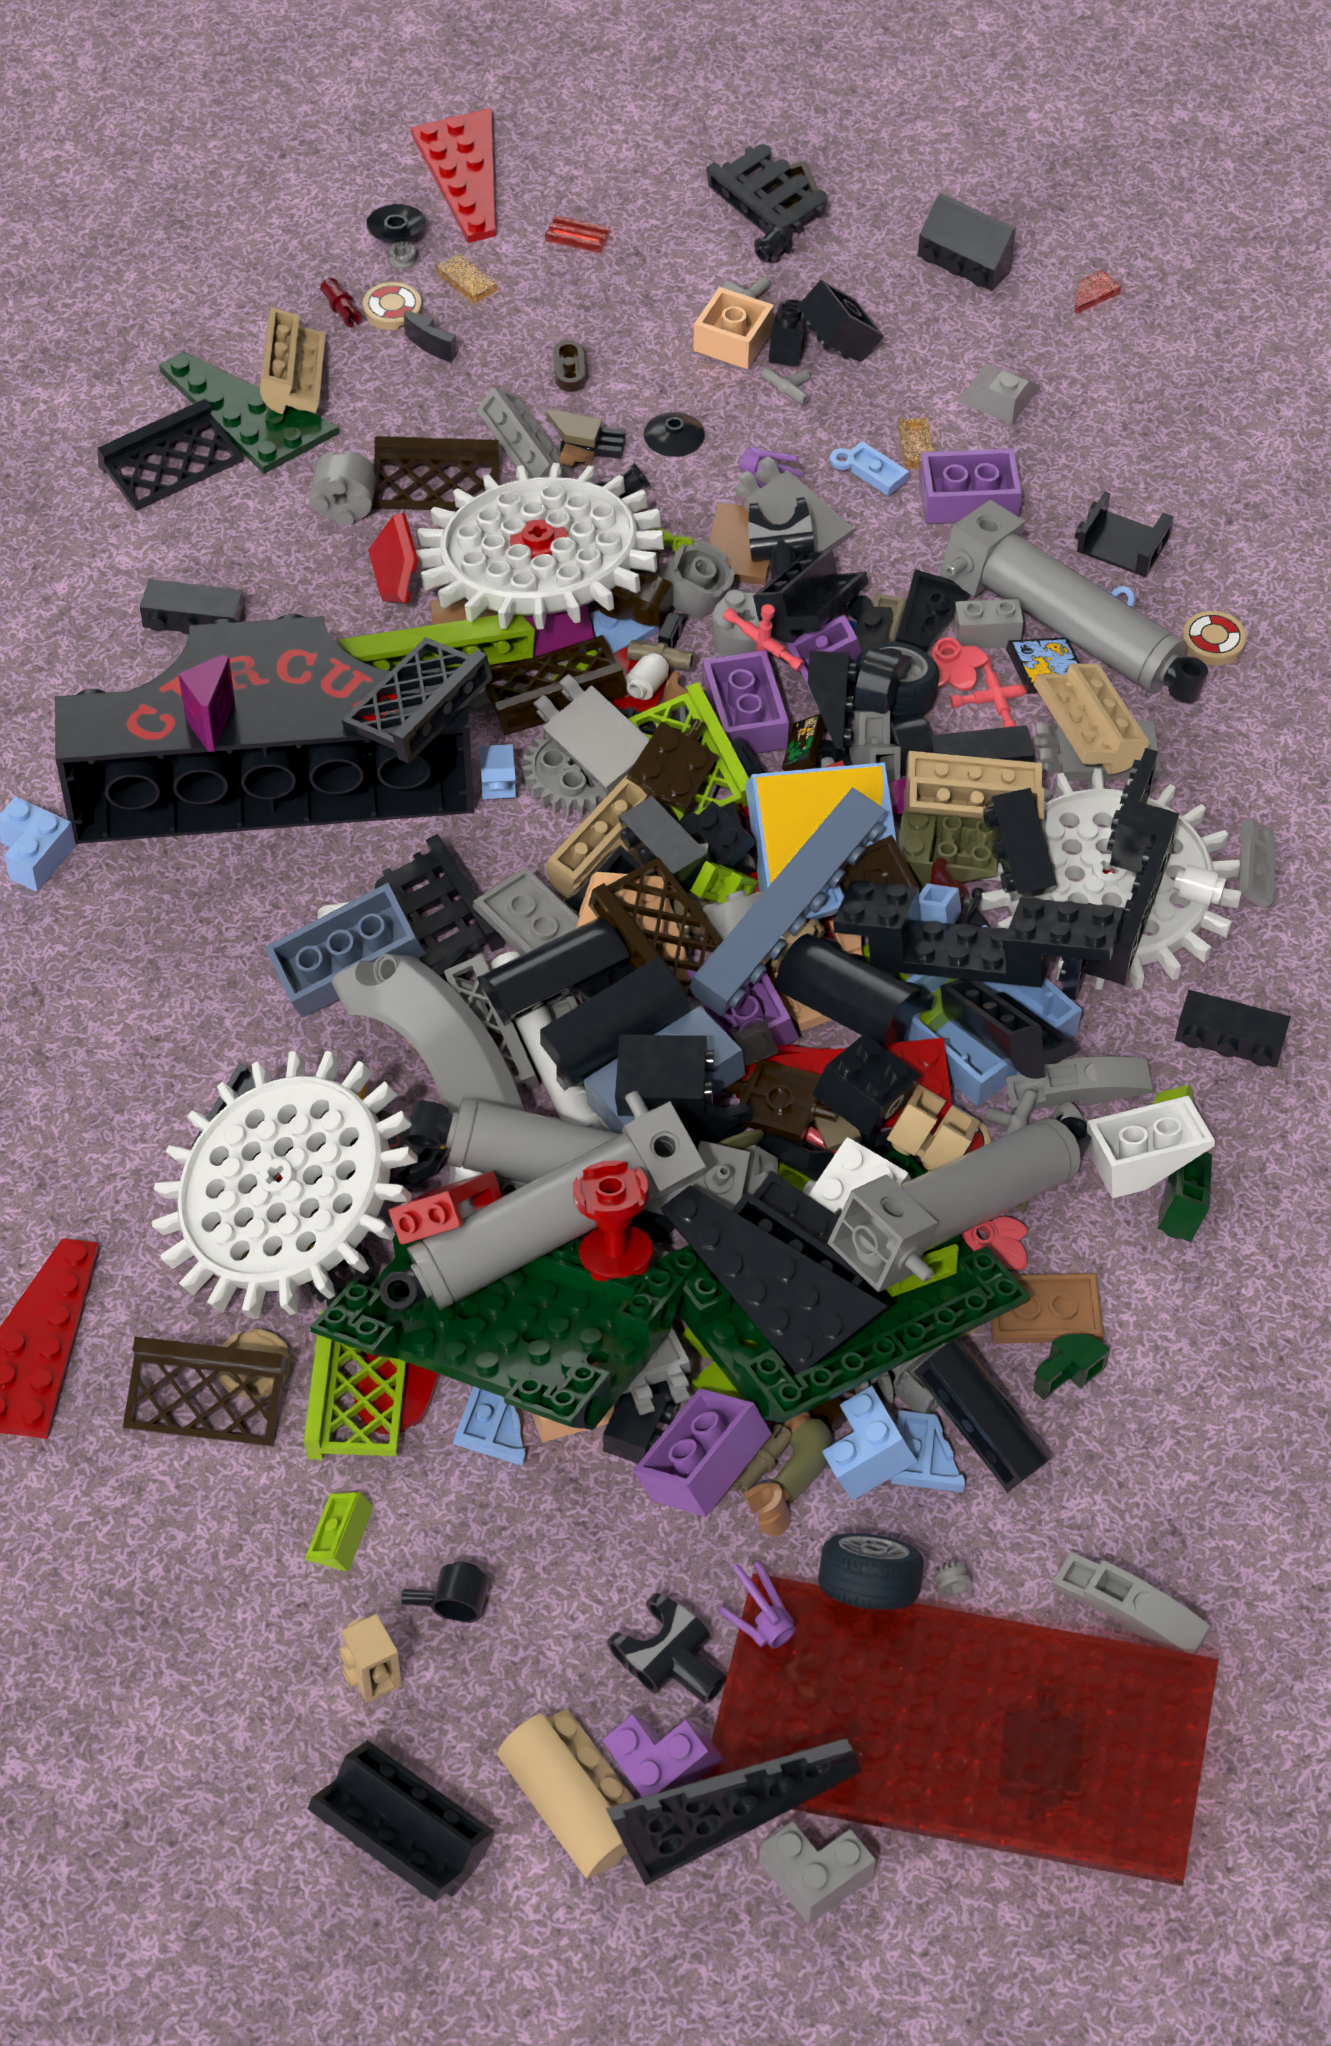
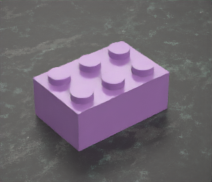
M1014 448L921 452L919 485L925 524L959 522L989 500L994 501L1019 517L1022 491Z
M766 650L702 660V686L706 687L704 693L729 741L731 742L737 737H742L752 754L787 749L789 722Z
M686 970L690 978V981H692V978L696 974V972ZM766 972L756 985L751 982L744 989L747 994L736 1009L729 1007L723 1016H720L703 1003L706 1013L742 1049L743 1059L756 1058L765 1053L773 1052L774 1045H787L799 1039L792 1020Z
M699 1388L633 1471L652 1501L707 1517L772 1433L753 1402Z

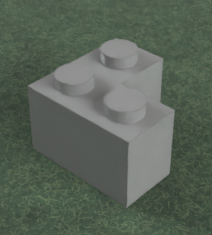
M793 1821L762 1842L759 1854L760 1865L809 1925L872 1880L876 1859L851 1829L818 1852Z

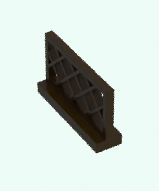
M375 436L374 473L376 485L372 509L431 510L433 507L448 511H458L459 508L455 506V500L453 502L444 501L440 496L450 488L453 491L457 488L462 490L457 483L466 476L476 483L466 491L467 494L473 496L481 489L485 492L484 480H481L472 472L479 466L492 467L489 475L498 483V467L500 462L499 440ZM381 463L395 464L399 469L388 477L381 471ZM416 465H426L430 469L420 478L411 471ZM448 465L457 466L461 470L451 479L442 472ZM406 474L414 482L402 490L394 482ZM437 475L445 483L433 491L426 482ZM388 486L397 493L391 500L378 499L379 493ZM419 487L428 494L422 501L413 500L409 495Z
M600 635L492 670V680L485 687L499 718L504 735L545 722L537 714L539 709L534 705V702L543 695L553 703L559 712L568 706L571 701L562 694L563 688L558 683L568 674L576 680L584 692L593 686L608 701L628 695L623 670L619 662H616L604 636ZM601 649L596 656L586 654L588 651ZM564 659L570 660L566 666L555 664ZM578 663L589 665L585 671L575 669ZM539 670L535 676L525 675L527 671ZM548 672L558 674L554 681L544 679ZM502 679L508 680L504 686L492 684ZM517 683L527 684L523 691L513 689Z
M657 857L607 886L603 883L592 890L588 906L597 918L606 920L615 929L631 955L629 961L637 970L659 956L677 979L686 998L691 994L688 993L690 984L686 987L682 985L676 977L677 968L697 972L704 963L705 952L713 953L723 941L662 860ZM656 870L664 880L663 889L643 885L644 876ZM621 889L636 891L635 905L620 902L614 893ZM641 893L661 897L659 910L639 906ZM665 898L679 901L684 907L683 915L663 911ZM637 914L657 918L655 931L640 929L636 923ZM661 919L681 923L679 937L659 933ZM685 925L699 927L704 933L703 942L683 938ZM657 941L677 945L675 959L661 956L656 950ZM681 946L701 950L699 964L679 960Z
M134 1337L132 1351L135 1354L123 1421L124 1429L273 1447L284 1374L286 1375L288 1359L283 1354ZM143 1363L158 1365L165 1374L164 1378L149 1389L140 1379ZM165 1366L177 1368L169 1373ZM186 1368L195 1369L203 1381L187 1393H184L174 1380V1377ZM201 1370L212 1371L213 1373L206 1377ZM222 1373L232 1374L240 1385L221 1398L210 1382ZM238 1375H245L251 1377H249L247 1380L243 1382ZM260 1377L274 1379L272 1393L260 1403L247 1388ZM170 1381L181 1397L163 1410L152 1394ZM207 1385L218 1402L200 1415L189 1398ZM140 1386L144 1393L137 1397ZM244 1390L255 1406L237 1419L226 1403ZM149 1398L159 1411V1414L147 1423L135 1422L136 1406ZM186 1402L197 1418L185 1427H176L167 1415ZM270 1403L269 1414H267L263 1407ZM223 1407L234 1423L222 1432L212 1431L205 1419ZM260 1411L267 1420L265 1437L250 1436L242 1426V1423ZM164 1418L168 1425H159L157 1423ZM201 1423L206 1430L193 1428ZM238 1427L243 1435L231 1432Z

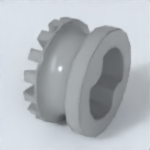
M396 242V245L392 244L389 250L391 265L398 269H406L413 266L416 262L415 247L411 243L408 245V242L405 244L404 242H401V244Z
M952 1563L950 1568L948 1565H945V1570L941 1567L939 1571L933 1574L935 1583L939 1584L938 1592L941 1597H950L964 1593L972 1586L971 1578L966 1576L967 1567L964 1563Z

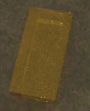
M460 253L436 266L437 274L473 304L497 291V283Z
M928 418L897 420V430L905 469H920L921 452H934Z

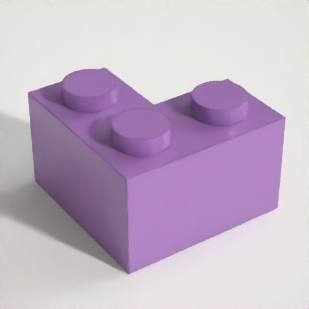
M845 614L823 625L821 630L807 633L797 638L793 643H787L791 655L805 661V665L800 670V673L809 690L807 681L810 651L849 652L852 663H855L857 657L863 651Z
M632 1714L602 1739L642 1798L698 1782L724 1760L702 1727L687 1720H684L661 1739L650 1722Z

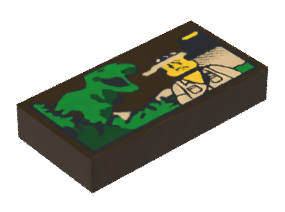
M821 713L793 723L782 765L783 771L805 770L815 767L826 726Z

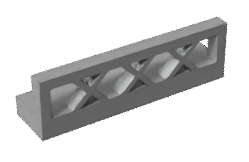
M493 387L477 408L478 413L497 440H499L514 464L525 467L529 479L549 477L552 464L560 463V451L519 395ZM560 463L562 477L571 478L575 473L569 465Z
M481 954L445 970L444 973L449 985L462 999V995L469 997L467 1005L471 1009L475 1000L489 1004L491 1009L486 1020L480 1021L487 1031L491 1030L503 1035L504 1040L499 1051L504 1061L515 1064L518 1069L519 1075L512 1077L515 1086L518 1087L524 1084L527 1090L540 1086L513 1022L506 1026L503 1025L487 995L478 994L480 988H482L478 980H476L472 991L460 988L456 983L455 977L474 969L477 977L490 971L483 955ZM494 1017L498 1026L491 1024ZM507 1047L511 1053V1056L505 1055Z

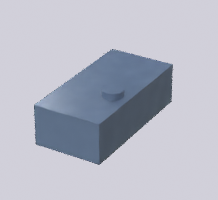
M389 883L265 946L291 1003L301 1017L308 1016L339 1000L331 984L332 979L339 972L359 961L375 962L383 954L412 955L417 959L426 954Z
M700 1006L654 1034L707 1036L708 1050L715 1051L714 1072H708L707 1081H713V1096L745 1076L742 1049ZM617 1058L584 1079L588 1105L614 1133L621 1134L624 1125L633 1121L635 1117L618 1116L615 1102Z

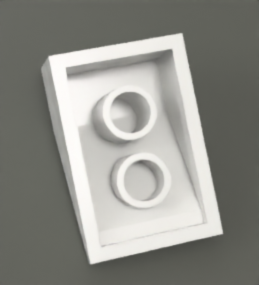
M1189 1096L1087 1121V1132L1092 1138L1087 1148L1088 1154L1112 1198L1149 1189L1215 1146L1214 1138Z

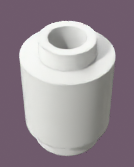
M655 653L643 656L625 677L628 693L637 699H650L668 677L669 665L661 655Z
M1187 864L1186 870H1178L1173 889L1179 890L1178 897L1208 906L1211 903L1219 905L1227 879L1219 877L1218 872Z

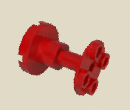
M602 1161L588 1166L583 1170V1177L579 1180L576 1177L573 1182L574 1204L581 1214L591 1220H595L598 1229L585 1236L580 1244L579 1259L585 1269L590 1271L591 1277L596 1281H607L610 1278H622L632 1274H644L650 1268V1260L653 1256V1243L645 1232L629 1225L632 1222V1217L641 1212L649 1201L648 1178L640 1168L635 1166V1171L627 1168V1162Z

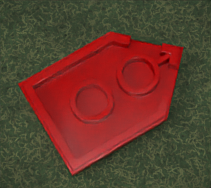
M399 513L392 516L370 546L368 552L382 601L408 604L412 591L407 590L411 572H416L418 557L406 514Z

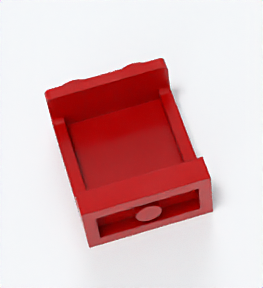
M490 1171L435 1188L388 1211L399 1242L406 1244L462 1226V1218L500 1199L502 1194L494 1171Z

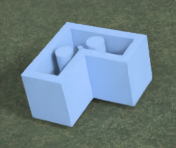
M16 796L0 814V840L2 844L11 847L4 855L9 879L38 892L76 846L72 823Z
M872 1385L840 1404L855 1432L822 1452L836 1478L852 1501L918 1461L889 1410Z

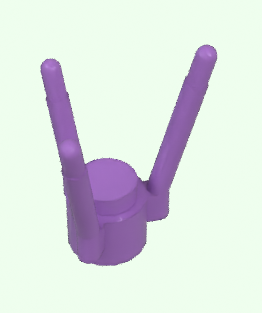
M753 446L743 452L739 468L743 472L749 471L752 473L761 489L766 484L759 481L755 476V473L762 469L758 465L761 460L768 456L772 459L797 462L799 457L761 450ZM776 463L780 472L784 473L788 470L794 476H804V473Z
M755 1562L754 1567L774 1607L767 1603L742 1567L736 1564L733 1567L734 1571L762 1609V1612L755 1619L758 1625L757 1630L725 1607H720L719 1613L753 1637L760 1647L765 1646L767 1643L773 1649L782 1646L794 1635L796 1631L795 1621L787 1613L761 1562Z

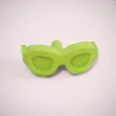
M663 528L652 529V531L662 530L664 547L672 544L675 552L680 546L684 544L686 546L693 545L695 542L691 537L678 534L672 536L669 531Z

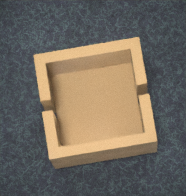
M918 1084L897 1117L887 1140L892 1142L894 1149L904 1155L920 1156L923 1165L931 1171L963 1156L974 1137L980 1121L956 1106L951 1105L933 1135L929 1132L937 1121L936 1116L946 1100Z

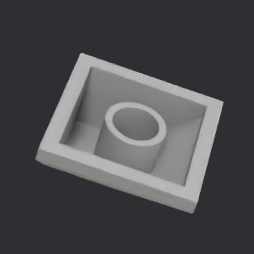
M987 363L961 395L958 402L1013 424L1040 389V385Z

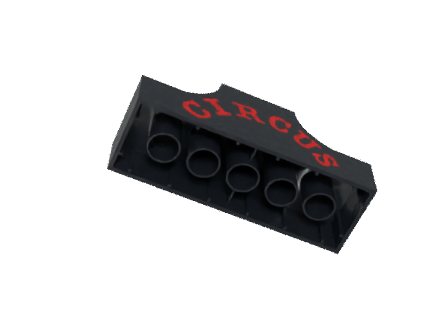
M286 614L275 620L238 622L232 619H219L207 625L189 626L187 643L182 653L168 669L153 680L129 691L105 692L100 689H86L76 695L55 696V759L67 820L72 823L75 844L474 813L468 707L466 705L410 763L398 759L395 749L343 728L341 720L391 671L365 664L342 650L328 633L324 616L304 617L298 614ZM220 655H227L230 660L235 703L215 752L207 751L185 720L179 673ZM440 667L422 671V676L440 674L442 669ZM458 667L445 668L446 672H450L456 670ZM418 672L402 676L399 682L419 678ZM441 684L425 687V693L435 691ZM421 689L403 691L401 696L404 698L421 694ZM397 693L382 696L378 703L398 699ZM420 705L404 708V714L414 712ZM396 709L380 713V718L400 715V711ZM376 715L362 716L358 721L361 723L376 720ZM399 726L385 728L382 730L383 732L392 735V733Z

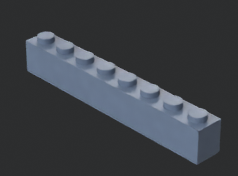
M852 787L692 978L688 993L720 1016H723L729 1007L736 1009L747 994L744 989L751 982L756 985L766 972L767 968L764 965L771 958L776 961L787 946V943L784 942L790 934L794 937L797 936L807 921L804 918L810 910L815 913L825 901L827 896L824 893L829 887L835 889L840 884L846 874L843 871L849 863L854 866L864 854L865 848L863 846L869 840L873 843L879 837L885 827L881 824L886 810Z

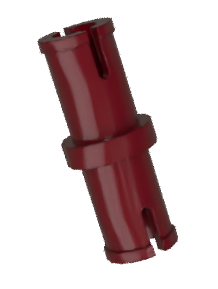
M328 278L332 285L331 287L324 280L320 285V290L329 300V307L332 311L340 315L347 327H354L350 318L358 325L361 322L362 314L353 305V298L350 294L342 290L335 278Z

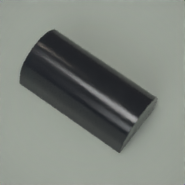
M764 1132L765 1136L760 1141V1148L778 1158V1162L814 1181H818L834 1157L832 1152L803 1138L801 1143Z

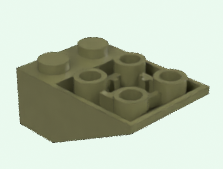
M905 809L903 810L897 846L920 888H924L927 883L946 886L996 876L998 861L994 858L992 851L994 836L992 829L986 827L984 819L905 812Z

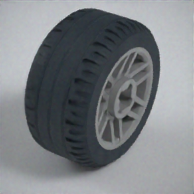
M883 642L872 645L859 654L855 661L857 663V680L864 658L871 647L877 649L894 648L900 650L904 655L912 656L911 669L899 679L896 704L890 709V719L915 714L922 715L933 706L940 674L937 663L926 652L905 643ZM857 681L851 684L853 695L856 692Z
M863 1533L839 1534L827 1540L822 1547L818 1584L826 1595L845 1604L879 1610L901 1609L910 1606L919 1597L924 1561L916 1548L900 1540Z

